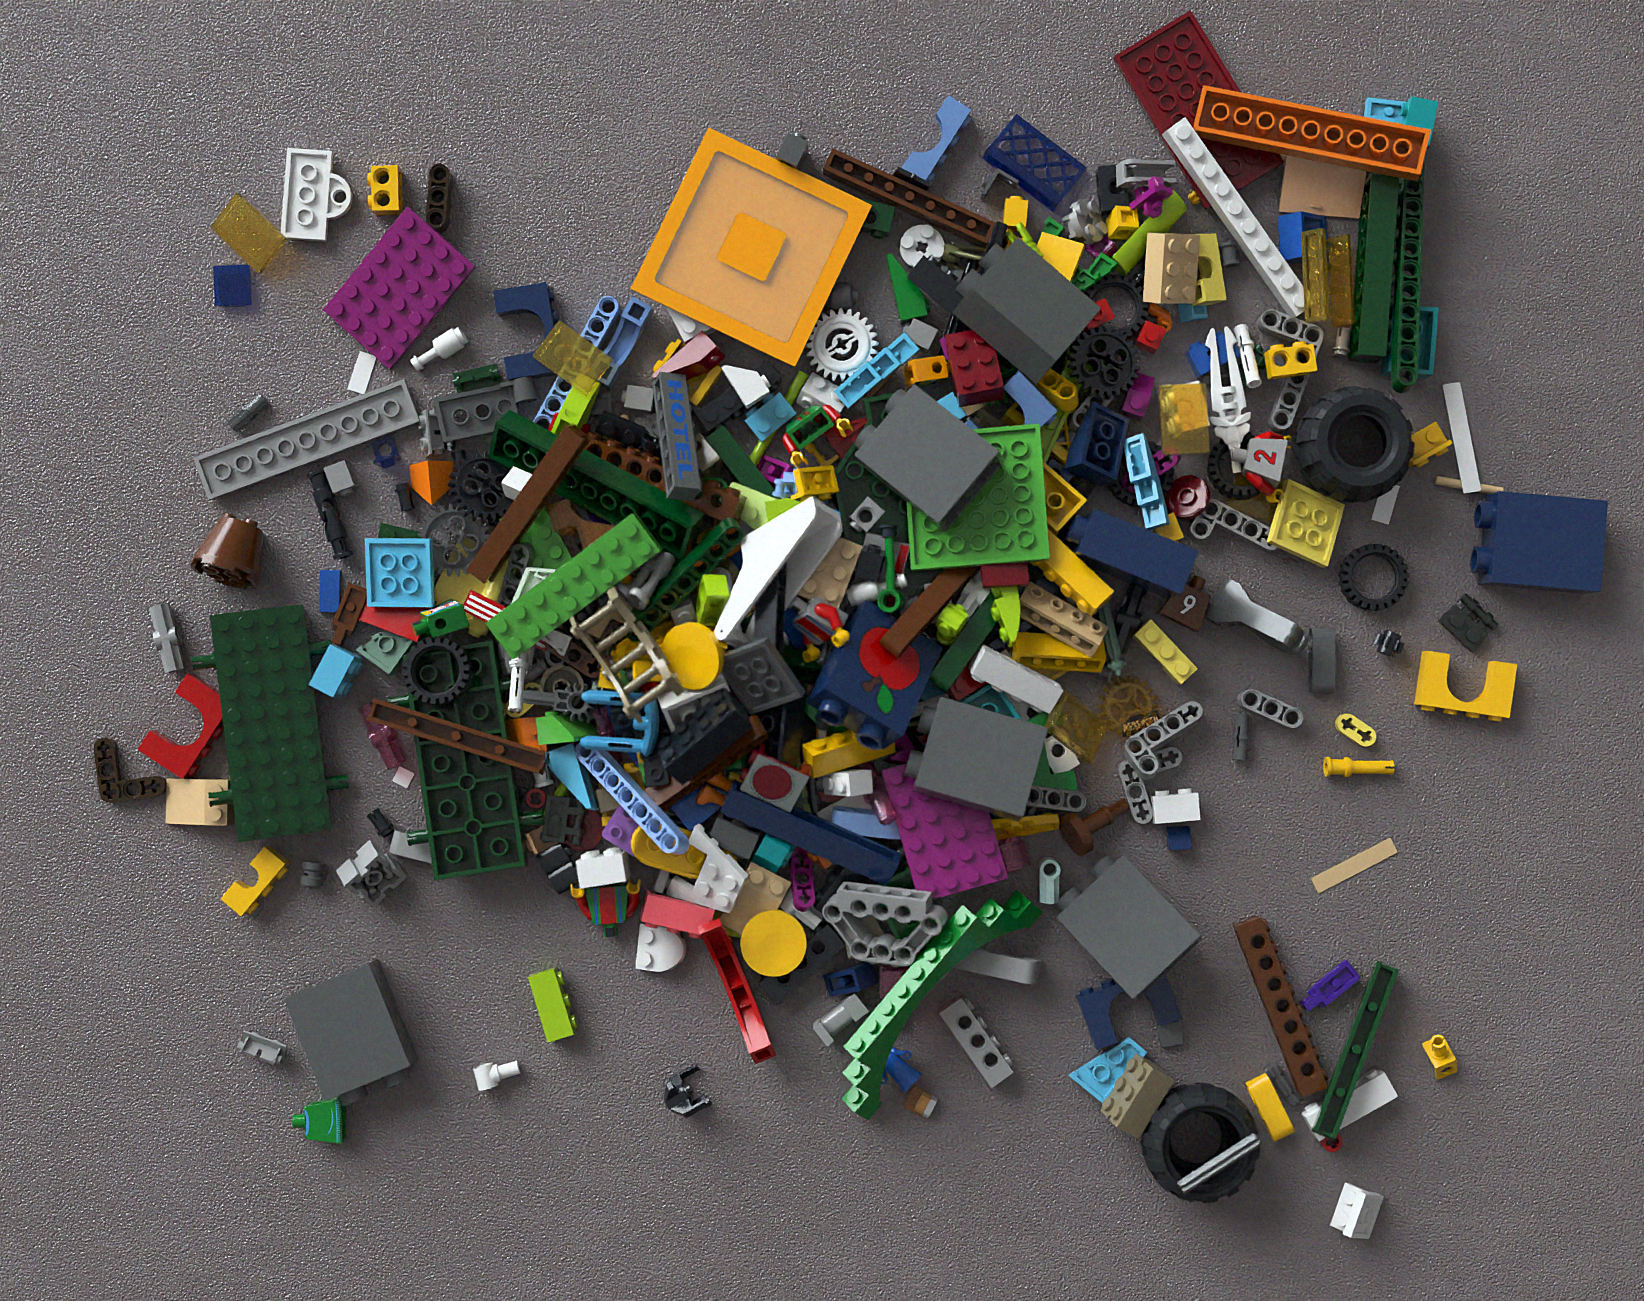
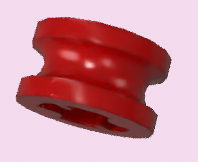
M541 788L531 789L526 794V803L532 808H540L547 801V794ZM533 792L541 794L540 800L542 802L540 804L538 802L532 803L533 797L531 794Z
M1337 1134V1141L1333 1142L1335 1143L1333 1146L1326 1143V1140H1329L1328 1138L1320 1140L1322 1147L1329 1152H1336L1342 1146V1138L1339 1134Z

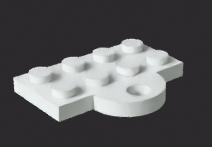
M287 148L280 233L282 239L327 242L328 221L342 217L350 209L353 200L352 190L342 177L332 174L334 158L332 151ZM338 192L346 193V199L342 203L335 201V195Z

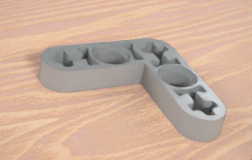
M1167 747L1153 752L1158 761L1157 772L1176 767L1181 763L1182 754L1177 748ZM1169 751L1177 755L1174 758V763H1171L1169 760L1163 761L1164 767H1161L1160 760L1157 757V754H1160V758L1167 757ZM1128 760L1123 761L1118 766V775L1126 800L1130 805L1131 816L1137 823L1146 824L1152 819L1153 811L1143 780L1135 771H1132V779L1138 778V782H1131L1126 785L1125 781H1130L1129 776L1123 774L1122 771L1126 769L1125 765L1132 766ZM1144 764L1141 766L1144 771H1152L1145 769ZM1132 786L1140 787L1141 795L1139 798L1133 799L1130 797L1129 790ZM1145 800V803H1140L1142 809L1148 811L1144 820L1136 816L1139 813L1138 805L1133 807L1132 802Z

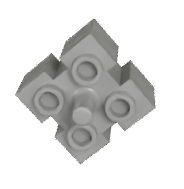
M369 840L356 852L358 856L355 860L349 858L336 872L346 888L354 894L359 893L363 901L374 907L386 896L384 891L389 887L394 889L406 878V875L394 858L387 853L384 855L382 849Z

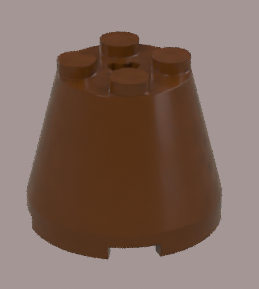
M224 513L193 556L190 567L198 574L207 573L206 575L213 578L214 582L246 590L247 586L256 589L260 580L264 533L261 529L257 528L258 523L251 519L242 521L236 519L231 514Z

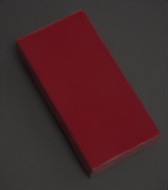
M1027 562L981 564L980 566L982 588L1029 585Z

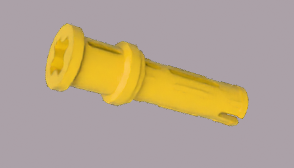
M1325 757L1323 772L1325 777H1330V775L1349 777L1352 774L1393 775L1395 769L1385 767H1395L1393 760L1352 761L1349 757H1344L1343 759Z

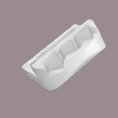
M640 923L635 969L662 972L674 969L683 961L686 954V943L680 934L666 931L667 927L658 925V928L655 929L644 926L645 923Z

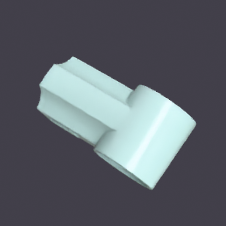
M1045 857L1039 862L1038 866L1039 902L1054 904L1059 901L1060 866L1055 859ZM1048 863L1055 865V870L1051 874H1046L1043 871L1044 866Z

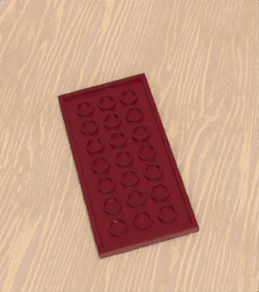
M1190 10L1113 57V60L1186 180L1196 193L1200 203L1207 210L1212 207L1162 134L1184 117H1186L1192 127L1194 126L1203 85L1236 92L1241 91ZM1200 138L1236 191H1239L1284 163L1278 153Z

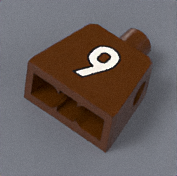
M1193 575L1189 586L1185 584L1182 594L1168 598L1157 614L1194 632H1199L1209 602V596L1201 592L1206 580Z

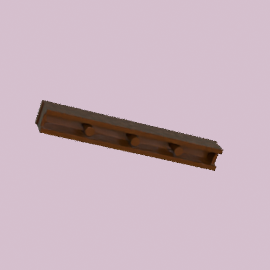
M568 424L564 427L466 571L474 575L483 584L488 580L492 582L510 557L513 546L520 543L590 442L591 438L577 428V425Z
M373 698V705L366 719L368 721L540 775L544 774L550 755L548 752Z

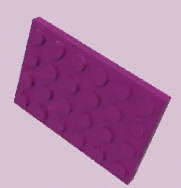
M406 207L324 307L323 311L388 369H393L475 270L476 266L410 207Z
M907 764L881 771L915 890L932 892V900L1008 879L989 813L912 791L916 779L904 776Z

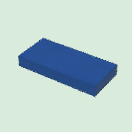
M320 570V612H337L341 600V570Z

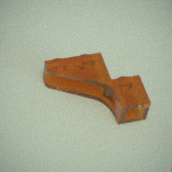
M569 499L547 505L554 532L558 535L569 536L574 534L577 529L583 550L615 527L581 519Z

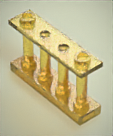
M1322 228L1301 232L1305 322L1326 321L1332 317V327L1354 324L1350 235L1331 237L1326 240V231ZM1326 249L1329 250V263L1327 262ZM1328 272H1330V285H1328ZM1329 294L1331 295L1332 308L1329 307Z

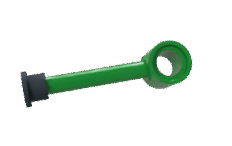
M881 525L879 528L882 529V538H885L886 590L879 594L877 602L881 610L896 614L904 609L906 603L904 595L898 592L895 584L894 537H896L898 525ZM894 595L896 603L890 608L887 600L890 596Z

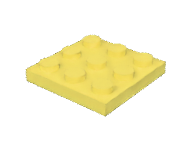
M1287 479L1283 483V494L1279 497L1280 502L1276 507L1267 543L1322 568L1328 567L1345 505Z

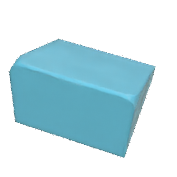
M1177 303L1181 322L1208 318L1206 305L1192 306L1191 303Z

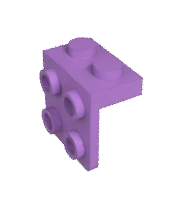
M619 804L603 829L602 837L634 856L631 849V838L639 824Z

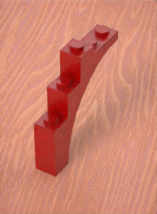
M718 918L698 926L700 935L724 984L754 1063L758 1064L777 1056L762 1011L756 1002L736 947L730 935L727 934L721 920Z

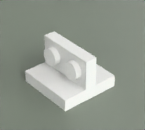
M1345 1182L1330 1225L1344 1231L1343 1234L1350 1238L1369 1239L1384 1196L1375 1192H1368Z

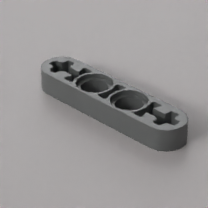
M521 542L513 546L498 599V603L506 607L513 600L508 595L509 588L514 589L516 592L526 567H532L535 551L530 543ZM515 567L521 571L520 579L514 576Z

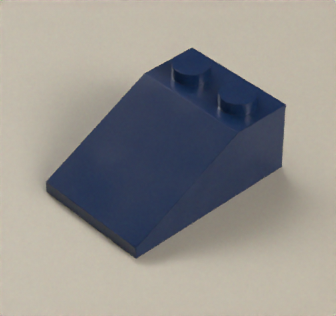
M1091 402L1069 447L1065 470L1099 486L1116 481L1129 419L1096 402Z

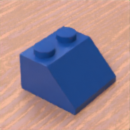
M1302 211L1278 216L1279 252L1286 262L1309 263L1329 261L1326 216Z

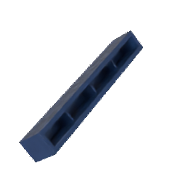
M733 780L723 799L721 813H724L731 819L742 821L751 828H758L772 837L785 840L792 846L803 848L812 855L828 859L835 865L846 867L855 874L864 875L875 883L888 885L899 865V852L796 806H793L791 812H788L740 790L742 782Z

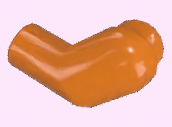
M1150 303L1147 312L1156 317L1158 326L1169 332L1173 326L1170 312L1155 303Z

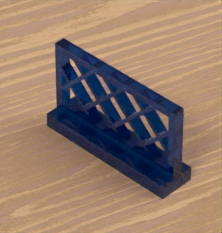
M1017 114L986 149L982 158L994 168H999L1019 180L1018 186L1052 212L1055 211L1063 198L1087 169L1086 166ZM1015 123L1023 127V135H1013L1012 126ZM1025 139L1027 149L1015 150L1014 140ZM1029 139H1039L1042 148L1031 149ZM1010 140L1011 151H1003L997 147L1000 141ZM1047 152H1056L1059 155L1060 161L1048 162ZM1043 153L1044 163L1033 164L1032 154ZM1028 154L1029 164L1021 165L1018 163L1016 155ZM1073 165L1079 171L1076 175L1066 176L1065 166ZM1061 166L1062 176L1051 177L1049 167ZM1034 168H1045L1047 178L1039 179L1035 176ZM1063 181L1064 191L1061 194L1056 192L1052 187V182Z

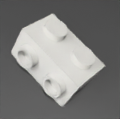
M812 372L801 389L796 401L805 409L811 406L830 405L839 414L845 407V404L834 392L839 386Z

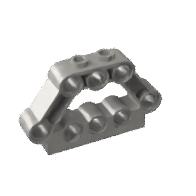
M843 882L838 888L837 894L832 895L822 909L823 917L826 921L832 923L849 946L852 957L857 960L868 961L870 964L884 963L890 964L893 967L911 965L924 944L932 936L939 934L948 919L944 908L932 905V892L853 882ZM868 914L873 915L879 920H886L892 917L901 923H908L911 920L920 921V923L908 937L896 939L891 934H883L881 937L874 936L867 930L859 918L865 917Z

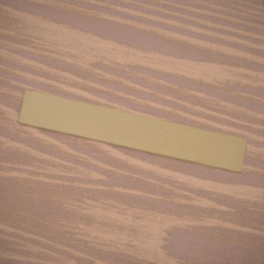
M1388 838L1312 877L1311 880L1317 892L1320 893L1398 853L1391 838Z

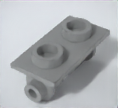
M425 409L418 416L420 420L418 427L422 429L423 438L420 439L421 451H424L425 457L430 456L432 452H434V456L443 455L445 448L441 434L435 435L434 431H440L436 410H430V414H428V409Z
M244 1030L242 1041L238 1043L237 1050L241 1054L253 1058L256 1057L258 1052H261L259 1060L272 1065H280L282 1059H285L287 1045L277 1040L262 1037L258 1033Z

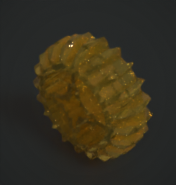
M1125 676V683H1123L1121 677H1117L1118 685L1110 681L1109 686L1111 690L1106 687L1102 689L1107 694L1106 697L1103 695L1098 697V699L1104 701V704H1097V708H1104V712L1099 713L1098 716L1107 717L1102 722L1103 725L1112 723L1109 731H1113L1118 727L1117 735H1121L1123 729H1125L1126 737H1130L1131 730L1136 734L1139 732L1138 727L1141 730L1146 728L1145 722L1149 725L1154 723L1149 719V716L1157 717L1158 715L1156 712H1151L1152 708H1159L1158 704H1152L1151 700L1157 699V695L1149 696L1153 688L1149 687L1145 690L1146 681L1138 685V677H1135L1132 683L1130 676ZM1130 687L1124 699L1112 698L1118 690ZM1136 690L1143 696L1145 708L1136 703ZM1130 700L1132 702L1131 704H1133V707L1137 708L1138 710L1132 709L1128 710L1126 713L1124 711L1125 708H1123V705L1118 704L1117 702L1128 703V701ZM1110 704L1118 707L1120 710L1119 722L1113 717ZM1132 713L1143 714L1138 722L1126 725Z

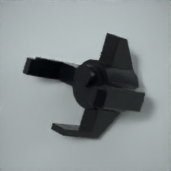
M692 1064V1066L671 1077L666 1084L663 1098L668 1109L685 1118L713 1104L705 1094L694 1100L693 1088L690 1084L686 1085L684 1082L685 1078L700 1070L697 1064Z

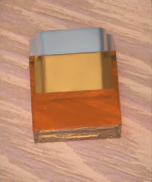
M913 1085L903 1106L920 1116L928 1118L938 1098Z

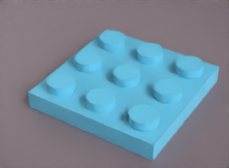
M433 538L365 539L367 607L435 606Z

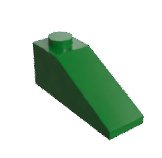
M887 254L886 261L900 324L912 322L913 318L917 320L927 319V312L931 311L928 298L924 299L923 292L907 278V272L894 256Z

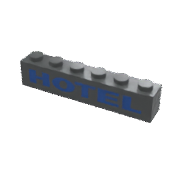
M660 371L653 383L666 496L667 499L693 501L702 490V480L699 479L698 472L700 462L696 457L697 442L694 440L693 435L695 425L691 420L692 404L689 403L688 397L689 384L686 382L685 374Z

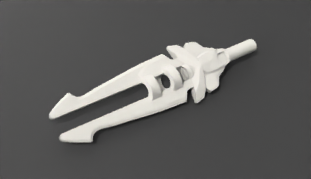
M1226 326L1224 334L1231 386L1222 387L1214 328L1210 329L1205 346L1211 350L1212 411L1219 414V417H1210V421L1213 425L1217 426L1214 429L1215 435L1224 441L1232 456L1233 448H1240L1244 435L1249 432L1250 425L1246 422L1250 419L1251 412L1241 415V410L1246 407V401L1233 350V345L1237 340ZM1232 393V395L1223 396L1224 394ZM1234 409L1233 411L1225 412V410ZM1231 461L1233 473H1241V463Z

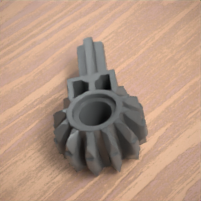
M574 683V691L570 687H566V690L556 689V693L524 690L522 695L524 704L553 706L554 711H563L564 716L572 712L570 716L571 721H574L578 714L579 721L583 722L584 714L588 718L592 717L589 709L593 711L598 709V707L585 701L581 709H577L573 704L577 696H582V693L587 691V684H583L581 690L579 684Z

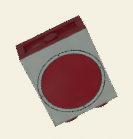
M761 743L758 750L753 749L748 762L751 763L749 768L744 767L739 777V780L742 781L740 790L791 812L810 776L812 765L803 762L798 770L763 754L766 744Z

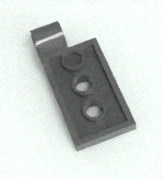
M521 377L499 383L500 385L433 398L443 444L491 434L494 431L495 422L509 410L518 414L516 405L536 401L538 398L533 377ZM486 406L489 409L488 416L484 418L477 416V408ZM457 411H464L467 414L464 422H457L454 419V414Z

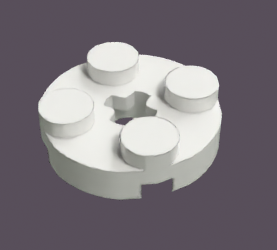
M927 224L916 225L904 233L900 242V255L907 266L914 268L923 255L926 258L931 255L940 262L944 251V241L936 229ZM922 242V244L928 245L926 253L922 251L917 252L918 243Z

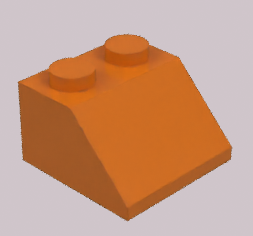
M538 717L508 719L511 741L545 752L550 751V744L538 745L536 718Z

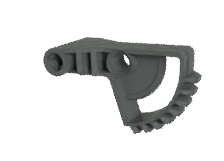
M1229 578L1224 579L1204 615L1206 620L1217 626H1220L1221 623L1226 627L1235 625L1237 628H1242L1244 626L1269 645L1291 655L1300 654L1307 646L1310 638L1308 633L1298 624L1255 604L1241 584Z

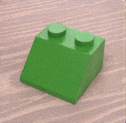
M558 711L545 712V717L536 718L538 745L580 741L581 738L586 736L602 737V733L591 722L587 724L585 716L583 722L579 721L578 714L576 719L571 721L570 716L572 712L566 716L563 715V711H559V713Z

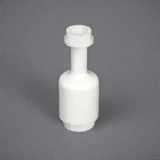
M459 327L451 328L432 341L433 348L420 357L413 356L414 358L410 361L417 371L423 370L424 364L437 356L443 359L450 357L464 348V344L468 343V340Z
M898 573L897 578H895L896 587L900 586L901 589L908 586L904 573ZM866 580L851 585V588L846 589L851 606H859L865 600L870 602L878 601L879 594L886 590V581L878 583Z

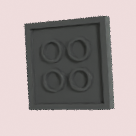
M768 637L723 653L724 663L721 674L750 715L801 698L804 695L805 690Z

